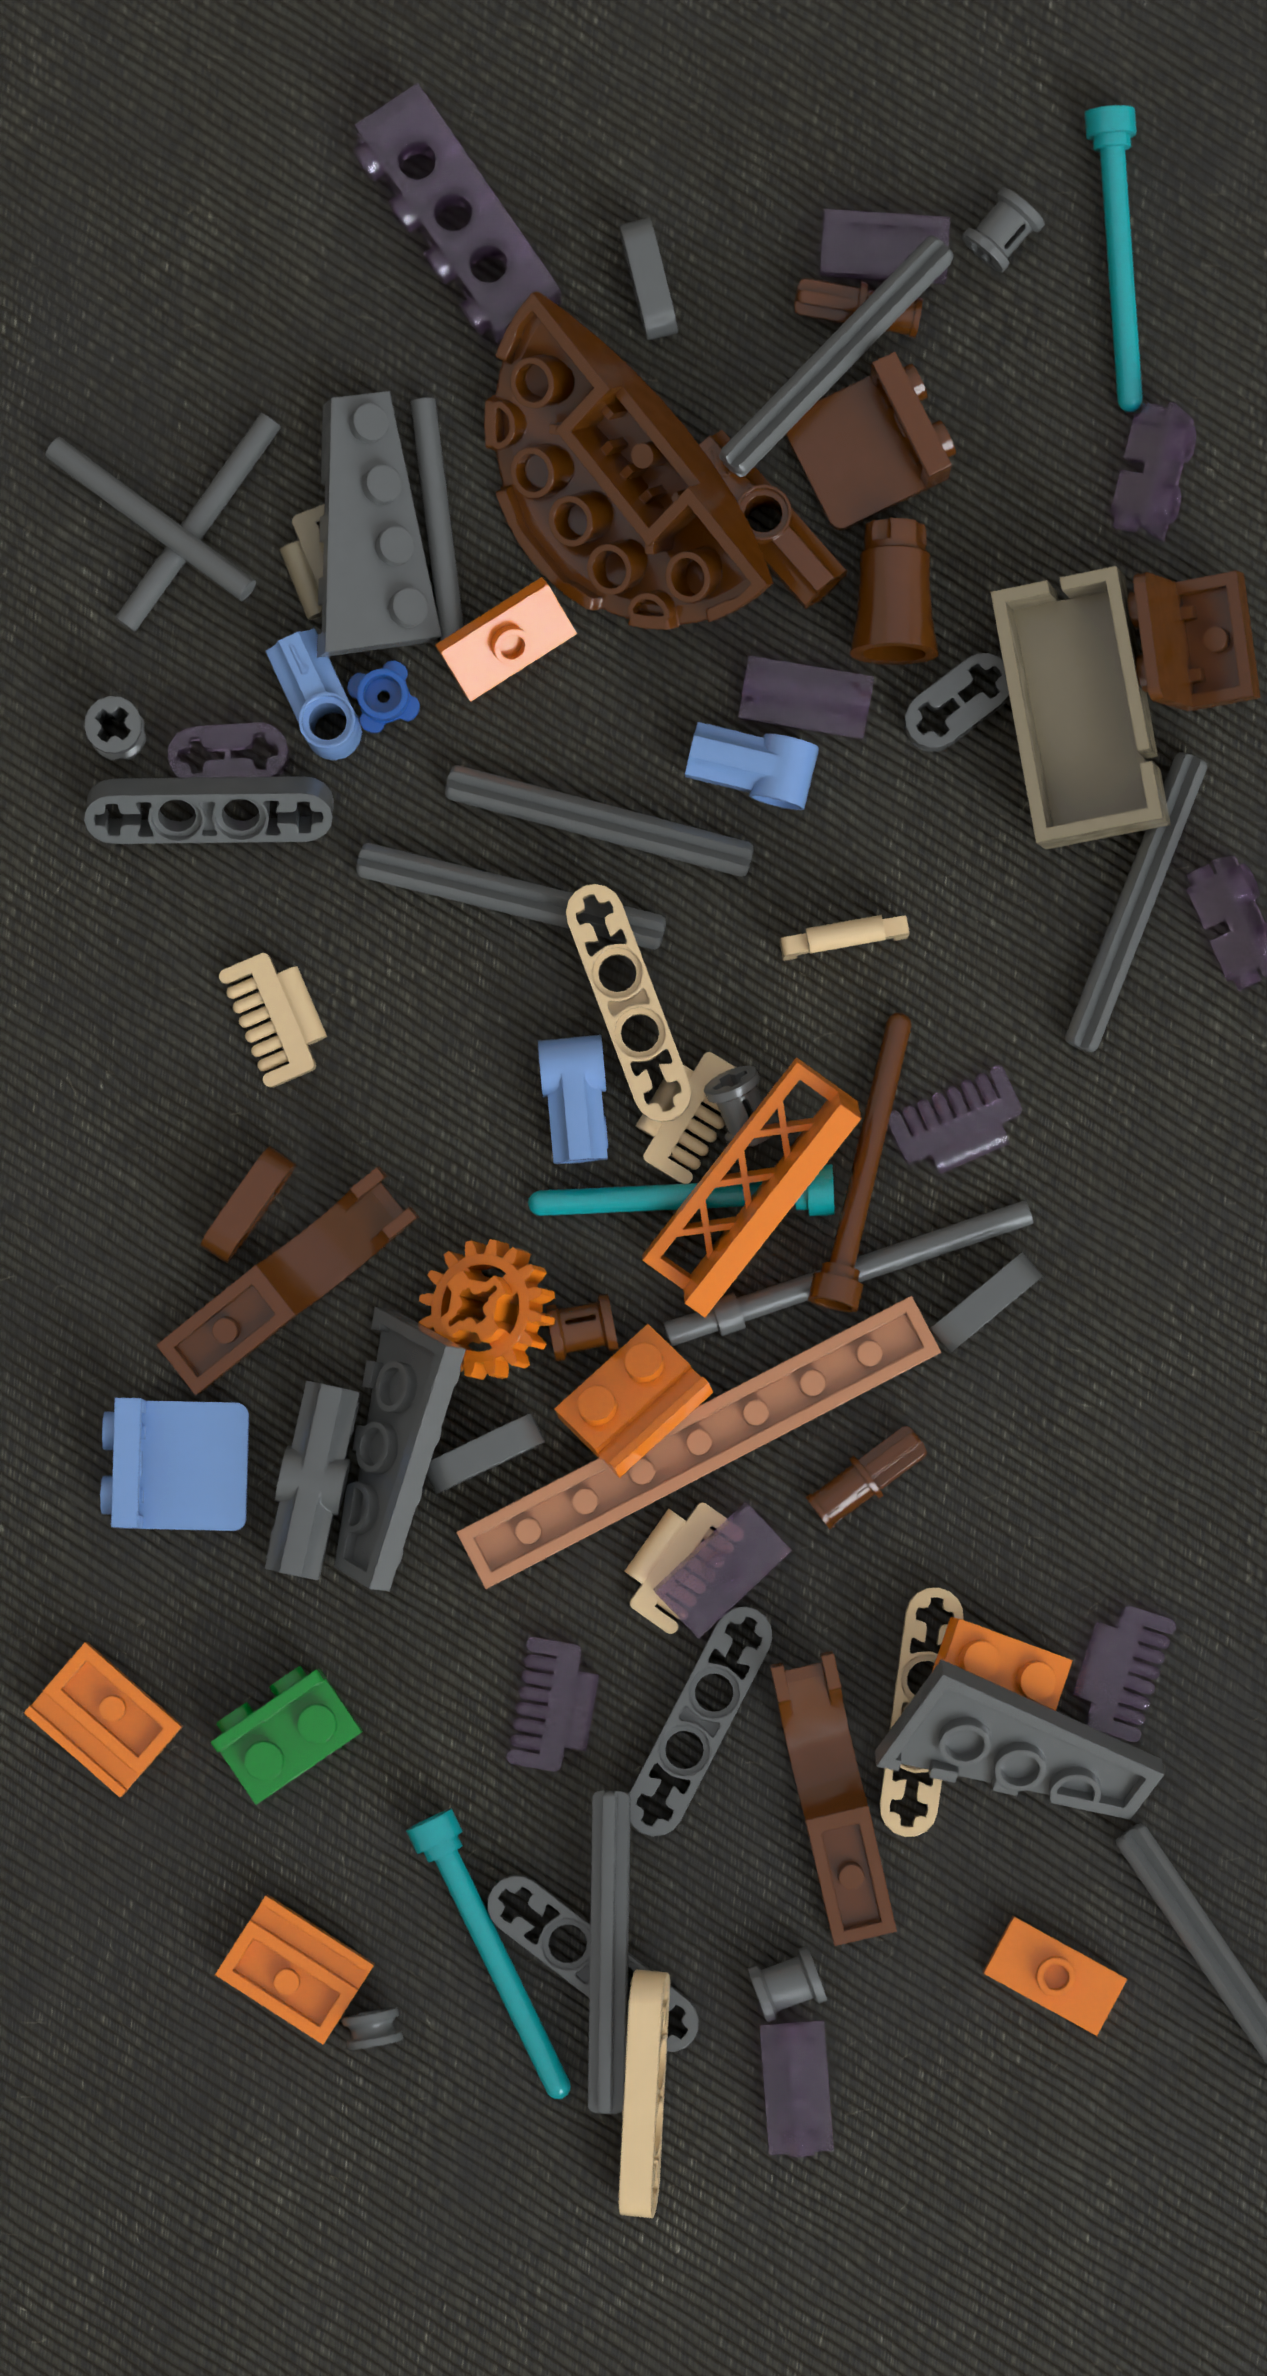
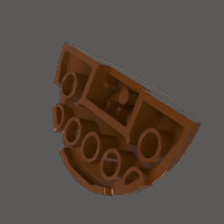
M539 291L532 292L516 312L496 352V358L502 360V366L496 393L485 402L484 419L485 445L487 449H492L496 452L503 483L502 487L496 491V497L509 527L529 559L554 586L588 610L604 609L612 614L629 619V626L645 629L668 630L678 628L682 624L698 623L708 620V622L714 621L741 609L756 599L773 584V581L749 522L709 457L663 400L626 362L564 309Z

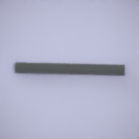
M419 398L412 400L410 403L436 610L442 634L440 641L464 627L436 400L435 398Z
M263 413L259 414L181 524L182 527L200 540L204 537L281 429L278 423ZM165 546L117 613L115 619L135 633L186 560Z
M57 437L49 445L45 454L47 459L234 597L244 601L252 593L256 580L66 440Z

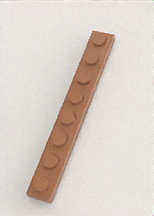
M910 1296L698 1406L620 1478L602 1459L598 1458L456 1533L485 1589H488L940 1354L941 1351L913 1297Z

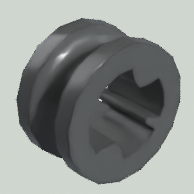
M382 2008L342 2017V2025L348 2027L351 2031V2037L346 2041L347 2050L371 2048L403 2040L402 2031L396 2030L393 2025L394 2019L399 2016L398 2008Z

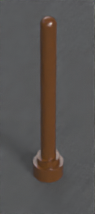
M900 1012L890 1015L886 1022L830 1262H824L821 1272L813 1274L808 1295L810 1302L832 1310L843 1312L858 1311L863 1290V1284L858 1282L860 1271L855 1268L911 1031L910 1018Z

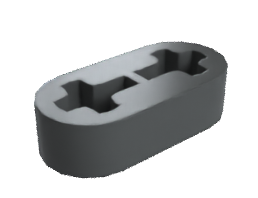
M650 217L619 225L623 250L647 341L678 333L675 312Z
M989 653L975 654L964 660L919 694L910 703L904 719L905 733L909 741L918 749L927 752L942 751L953 745L999 710L1009 697L1003 660ZM978 669L983 675L994 671L999 676L994 685V690L997 694L995 697L990 699L982 692L966 703L960 697L972 685L973 678L970 674L972 670ZM949 703H952L957 709L944 722V728L947 732L945 735L939 737L934 731H929L923 735L918 731L917 728L923 718L920 713L922 708L927 706L931 712L936 713Z
M1022 1252L932 1326L930 1330L948 1352L951 1353L1035 1284L1043 1275L1026 1254Z
M532 1413L431 1460L426 1475L435 1494H439L545 1443V1440Z

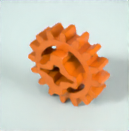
M490 1239L487 1246L471 1240L465 1243V1257L462 1254L451 1251L444 1254L445 1262L449 1268L445 1273L430 1270L427 1276L436 1285L434 1294L426 1293L421 1294L419 1297L421 1303L431 1306V1315L420 1320L419 1324L466 1349L460 1372L464 1370V1376L484 1380L488 1373L492 1377L508 1378L509 1364L524 1369L530 1365L529 1358L525 1352L529 1346L544 1350L547 1345L537 1333L540 1326L554 1325L555 1318L549 1314L542 1313V1304L553 1300L555 1293L554 1291L538 1287L537 1284L543 1280L547 1272L543 1267L533 1264L528 1265L531 1256L529 1252L515 1247L510 1249L509 1244ZM499 1268L506 1274L503 1277L494 1275L489 1278L484 1276L482 1271ZM471 1342L479 1344L485 1342L489 1343L492 1349L475 1351L468 1345Z

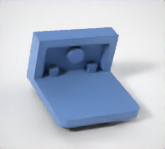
M115 1398L114 1412H104L102 1425L103 1450H113V1476H102L100 1508L102 1515H111V1527L123 1529L237 1531L243 1528L247 1520L248 1409L240 1403L146 1401L141 1398Z

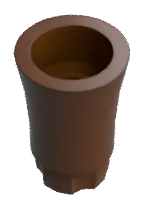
M889 518L873 520L865 526V551L860 554V586L857 617L850 649V656L856 660L873 664L908 665L927 662L937 658L939 655L932 619L930 554L926 551V525L918 523L917 520Z

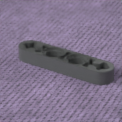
M305 776L108 779L94 785L88 793L84 821L87 830L94 838L111 844L307 842L317 840L330 829L333 818L334 799L331 790L325 783L316 778ZM244 799L254 803L259 812L250 820L240 821L229 817L224 811V806L232 800ZM170 800H182L193 807L195 814L185 821H172L161 813L160 807ZM270 801H277V818H269ZM141 802H150L148 820L141 819L143 810ZM297 802H310L312 816H300ZM117 804L120 813H122V818H110L106 805Z
M745 1606L736 1607L724 1613L706 1643L629 1793L631 1797L630 1822L642 1834L649 1836L665 1835L675 1829L685 1814L769 1651L772 1641L771 1625L767 1618L758 1610ZM746 1617H749L757 1622L754 1632L762 1639L757 1649L746 1646L742 1650L736 1663L749 1665V1669L745 1677L740 1679L727 1666L709 1663L708 1659L714 1649H717L726 1657L733 1641L725 1633L727 1625L730 1622L740 1625ZM716 1673L723 1675L729 1680L732 1685L733 1696L727 1707L720 1711H709L697 1702L695 1689L702 1677ZM679 1731L693 1732L703 1743L704 1751L702 1758L691 1768L676 1767L666 1756L665 1748L667 1741L673 1734ZM658 1763L671 1776L690 1780V1784L685 1793H681L676 1786H672L666 1798V1805L673 1809L672 1816L668 1820L658 1817L653 1825H650L642 1820L644 1809L636 1803L641 1794L652 1797L658 1789L662 1779L649 1776L654 1764Z
M516 1874L502 1878L494 1885L488 1897V1912L491 1920L504 1933L589 1997L591 1923L534 1879ZM521 1887L528 1889L532 1893L528 1905L541 1916H543L548 1904L559 1911L558 1915L545 1924L537 1943L525 1935V1933L535 1927L531 1921L519 1914L512 1921L502 1915L506 1904L499 1896L505 1889L512 1893L518 1892ZM573 1925L584 1933L587 1945L584 1954L579 1959L565 1962L557 1959L551 1953L549 1938L557 1927ZM628 1952V1967L633 1971L636 1969L652 1971ZM671 1984L669 2011L675 2005L683 2008L685 2012L682 2015L681 2022L687 2028L681 2037L673 2032L668 2034L667 2052H676L685 2049L694 2040L698 2032L699 2017L694 2004Z

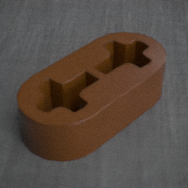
M269 1146L254 1163L216 1217L201 1241V1246L225 1263H228L242 1247L293 1173L296 1163Z

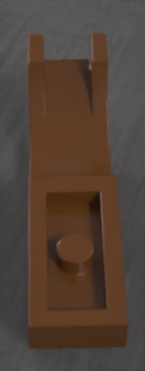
M380 1166L376 1167L351 1187L334 1206L300 1234L266 1259L253 1266L156 1345L195 1395L203 1392L298 1314L352 1275L419 1217L412 1207H408L404 1211L381 1183L387 1175Z
M833 1651L820 1653L821 1662L789 1670H784L783 1663L770 1665V1670L834 1946L897 1932L869 1806L850 1736L837 1665Z

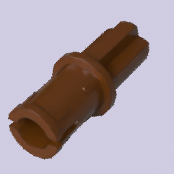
M803 278L800 280L796 290L795 313L800 316L844 323L875 290L868 289V283L862 281L859 287ZM918 297L886 331L906 334L908 337L915 338L919 327L923 298Z
M901 1427L859 1460L854 1455L849 1458L852 1465L812 1495L810 1493L806 1496V1499L830 1530L837 1522L872 1496L876 1495L878 1499L883 1497L884 1495L881 1490L925 1458L927 1454L926 1447L910 1427Z

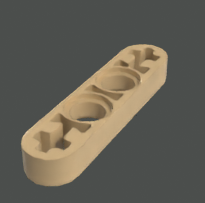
M598 884L583 886L575 891L568 901L566 909L567 922L636 1105L646 1117L659 1122L673 1121L683 1115L689 1106L692 1095L690 1082L622 902L617 894L607 886ZM595 896L600 905L610 903L613 907V913L605 917V924L610 937L612 938L618 932L623 931L627 943L608 945L591 957L586 949V944L599 943L593 926L590 923L580 925L576 915L585 911L583 900ZM610 956H625L636 967L635 981L625 991H609L600 982V966ZM632 1016H648L658 1026V1041L647 1051H633L622 1040V1027ZM665 1050H668L672 1063L659 1064V1067L667 1083L678 1082L681 1086V1093L673 1097V1104L675 1106L673 1109L662 1111L658 1103L649 1105L646 1103L644 1094L653 1089L647 1069L640 1075L635 1076L631 1063L651 1061Z
M926 1588L916 1593L907 1605L889 1731L915 1696L907 1685L909 1670L921 1661L935 1663L938 1655L930 1651L910 1653L912 1638L924 1643L926 1639V1623L916 1620L918 1607L927 1608L931 1598L938 1597L942 1599L943 1610L952 1612L954 1618L964 1620L963 1608L958 1598L950 1591L941 1588ZM948 1624L940 1625L937 1645L942 1643ZM904 1764L900 1766V1768L913 1773L929 1771L928 1769ZM884 1768L879 1800L880 1815L884 1824L893 1833L904 1837L918 1836L926 1832L933 1825L938 1813L942 1780L932 1778L931 1785L918 1781L916 1799L926 1804L927 1810L925 1816H914L912 1826H904L900 1824V1815L890 1811V1803L892 1799L899 1800L903 1798L906 1779L892 1780L893 1770Z
M636 1969L632 1978L628 2013L620 2166V2215L653 2218L657 2208L660 2185L670 1999L669 1972Z

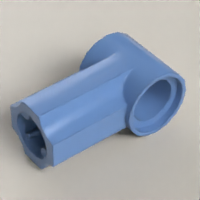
M313 628L307 631H298L279 640L273 647L266 650L267 657L298 721L300 731L312 751L323 759L339 760L346 758L356 750L361 741L362 728L359 718L349 702L329 656L317 658V630ZM339 713L346 717V727L337 738L324 740L315 736V725L325 714Z
M698 722L690 748L685 777L749 792L750 798L765 804L792 810H804L819 747L813 743L785 735L766 733L763 737H758Z
M601 1035L538 1040L543 1097H548L554 1164L585 1163L608 1159L606 1116H604L602 1092H606Z

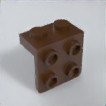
M896 352L872 362L870 376L817 401L785 434L829 524L836 530L848 529L949 478L952 467L949 457L956 455L952 439L941 420L931 424L920 402L928 398L923 381L912 363L905 367L902 366Z
M1236 570L1174 582L1149 572L1134 575V591H1130L1128 594V611L1134 628L1140 630L1143 654L1137 656L1136 671L1141 689L1144 692H1148L1152 701L1189 712L1261 698L1244 573Z

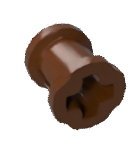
M608 1293L598 1295L597 1302L562 1309H559L555 1303L545 1305L546 1313L555 1318L554 1325H550L549 1329L556 1362L566 1360L567 1353L606 1346L609 1351L619 1350Z

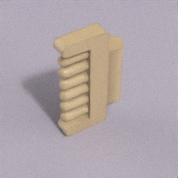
M882 915L805 928L806 933L781 938L780 947L783 961L796 959L798 955L839 949L891 938L894 941L907 939L910 933L906 916L882 919Z
M260 953L222 970L219 973V979L224 984L230 985L251 975L253 976L227 989V996L235 999L253 990H259L257 993L236 1001L233 1004V1010L236 1013H242L263 1003L265 1004L264 1007L241 1016L239 1024L241 1027L247 1028L271 1018V1021L248 1030L245 1034V1039L248 1042H255L277 1032V1036L260 1042L251 1049L253 1056L260 1057L283 1047L284 1050L259 1060L257 1064L258 1069L264 1072L289 1061V1064L268 1072L263 1076V1083L270 1088H274L313 1071L316 1068V1062L308 1045L326 1038L327 1035L298 966L277 973L271 957L266 953Z
M707 1052L702 1056L694 1071L683 1065L690 1082L692 1094L689 1106L683 1115L673 1121L659 1122L651 1120L642 1114L635 1125L638 1129L653 1137L643 1154L644 1162L680 1184H689L693 1179V1175L689 1170L668 1157L671 1156L692 1170L698 1169L701 1162L697 1157L677 1146V1142L700 1156H705L709 1152L706 1144L684 1132L685 1129L710 1143L717 1139L715 1131L695 1120L693 1116L695 1115L716 1129H721L725 1126L721 1116L704 1107L701 1103L704 1102L719 1111L716 1103L708 1101L704 1093L705 1085L719 1074L736 1067L711 1052ZM663 1079L649 1104L658 1103L662 1111L673 1109L675 1107L673 1097L681 1093V1086L678 1082L667 1083Z
M703 1502L696 1505L687 1520H684L668 1508L625 1569L627 1574L642 1583L630 1599L629 1604L631 1608L668 1634H674L678 1630V1624L656 1608V1604L680 1620L687 1616V1610L665 1595V1591L687 1606H693L696 1603V1597L673 1581L674 1578L696 1593H702L706 1588L703 1581L688 1572L683 1566H687L705 1580H711L715 1575L711 1567L696 1558L692 1553L695 1552L715 1567H720L724 1563V1558L701 1542V1540H706L724 1554H729L733 1550L732 1543L710 1527H715L734 1541H739L743 1537V1530Z

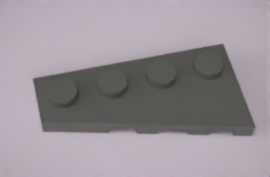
M390 391L331 398L323 404L321 484L325 486L324 515L320 517L319 542L324 543L323 576L319 579L318 605L322 606V633L317 636V658L434 642L442 634Z
M375 1307L371 1329L381 1331L377 1361L366 1360L362 1387L372 1389L366 1426L356 1425L352 1449L356 1451L357 1461L360 1466L358 1482L350 1483L346 1488L334 1567L369 1589L389 1592L396 1569L402 1560L403 1547L415 1509L421 1500L422 1487L435 1446L438 1444L441 1436V1427L454 1386L460 1376L461 1364L466 1349L395 1310Z
M942 1659L875 1750L877 1767L899 1771L901 1764L929 1770V1778L953 1783L956 1782L958 1776L990 1782L992 1791L1015 1796L1018 1795L1019 1791H1033L1050 1795V1801L1053 1804L1129 1820L1164 1776L1161 1758Z

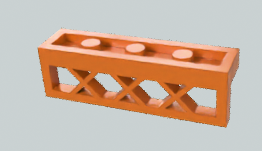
M796 1057L642 1254V1261L682 1288L684 1291V1303L705 1318L861 1120L858 1101ZM799 1080L827 1099L813 1118L786 1122L783 1100ZM777 1109L779 1123L765 1125ZM802 1131L790 1147L788 1133ZM781 1134L784 1156L776 1166L747 1171L744 1150L754 1138ZM737 1159H739L740 1172L726 1174ZM763 1181L751 1196L749 1183ZM742 1184L745 1205L737 1216L709 1220L706 1199L712 1191L718 1187ZM700 1208L702 1221L688 1223ZM724 1231L715 1244L712 1245L711 1232ZM704 1233L707 1254L691 1274L663 1255L676 1237Z

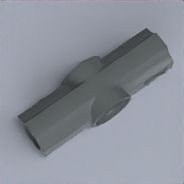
M306 1381L292 1446H287L280 1469L275 1502H278L279 1506L275 1524L270 1535L265 1569L313 1580L320 1579L333 1516L338 1515L340 1512L347 1484L350 1459L346 1457L360 1405V1392Z

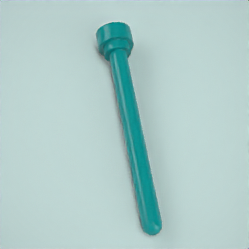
M1111 105L1085 111L1086 139L1093 141V150L1100 152L1117 401L1121 409L1133 412L1141 406L1143 395L1125 150L1131 148V137L1137 134L1135 108L1132 106Z
M833 1164L825 1165L796 1201V1211L809 1210V1216L835 1215ZM763 1181L749 1183L751 1196ZM698 1183L540 1190L534 1192L529 1197L528 1207L533 1214L538 1216L678 1210ZM742 1184L715 1188L706 1199L707 1208L744 1207L745 1200Z
M446 1809L413 1825L406 1830V1833L417 1854L423 1852L428 1863L435 1861L547 2094L554 2099H562L570 2092V2080L460 1856L458 1849L463 1845L458 1835L463 1830L453 1809Z

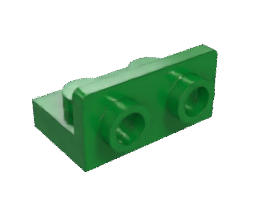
M300 1665L269 1686L275 1698L254 1712L249 1703L246 1702L216 1723L222 1734L210 1743L217 1753H221L255 1805L363 1732L321 1668L307 1675Z

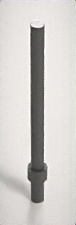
M1026 1200L858 1256L855 1268L860 1271L858 1282L861 1283L1032 1225L1033 1218ZM821 1269L737 1298L734 1292L723 1295L705 1318L699 1313L693 1312L664 1322L670 1345L673 1347L720 1331L721 1336H725L745 1329L746 1321L808 1301L813 1274L821 1272Z

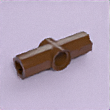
M720 430L718 433L707 437L699 446L709 457L731 490L746 519L753 510L760 507L772 508L780 514L781 522L775 529L769 532H758L753 529L752 531L761 548L768 568L806 610L834 590L836 585L847 575V571L794 512L785 493L772 486L755 466L746 476L738 477L722 463L719 458L721 449L731 439L723 430Z

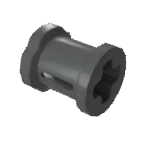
M1005 187L1001 188L996 194L998 203L975 229L968 228L962 235V240L966 246L988 266L1000 273H1003L1009 266L1008 257L1031 231L1039 232L1045 225L1040 214L1028 202Z
M108 696L99 699L89 708L85 716L84 729L88 740L102 757L110 761L129 760L141 752L146 742L145 723L139 711L130 701L122 697ZM126 716L124 724L130 732L124 740L113 736L105 742L108 735L102 727L103 723L108 718L118 723Z
M748 1065L730 1069L719 1074L705 1085L704 1093L708 1101L717 1104L728 1129L724 1136L727 1145L763 1101L757 1087L760 1076L754 1066ZM773 1113L765 1125L779 1123L777 1115ZM772 1136L754 1138L748 1147L756 1146Z
M808 1946L800 1948L797 1957L761 1970L757 1965L747 1968L767 2022L775 2020L778 2011L811 1999H814L817 2003L827 2001Z

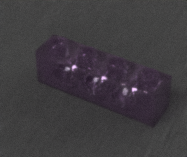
M418 83L355 125L357 138L361 144L353 149L358 161L374 182L382 176L396 195L389 200L395 215L409 233L419 228L432 247L424 252L426 259L444 284L453 279L467 298L460 304V307L480 336L490 331L500 345L504 333L516 312L532 292L539 291L558 306L562 304L561 289ZM416 154L426 155L435 162V168L425 178H409L401 171V166L408 157ZM448 206H461L471 214L470 221L464 228L457 231H449L437 224L436 218L438 214ZM484 257H495L504 262L507 269L499 280L486 283L479 281L471 273L474 264Z

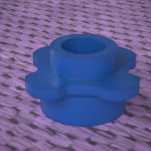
M389 661L384 665L383 669L373 670L366 675L357 673L350 678L347 687L348 693L351 697L357 699L362 712L359 721L365 731L379 733L383 730L385 724L398 719L411 721L418 715L420 704L416 697L410 695L405 682L408 672L402 663ZM382 691L390 695V699L386 703H381L378 700V694Z

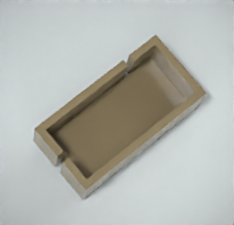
M1117 566L1060 577L1061 589L1070 598L1058 601L1057 590L1047 580L991 592L1035 840L1038 845L1046 850L1171 825L1161 770L1153 761L1146 762L1148 758L1158 757L1147 694L1141 689L1137 677L1136 659L1139 655L1135 628L1128 611L1126 579Z

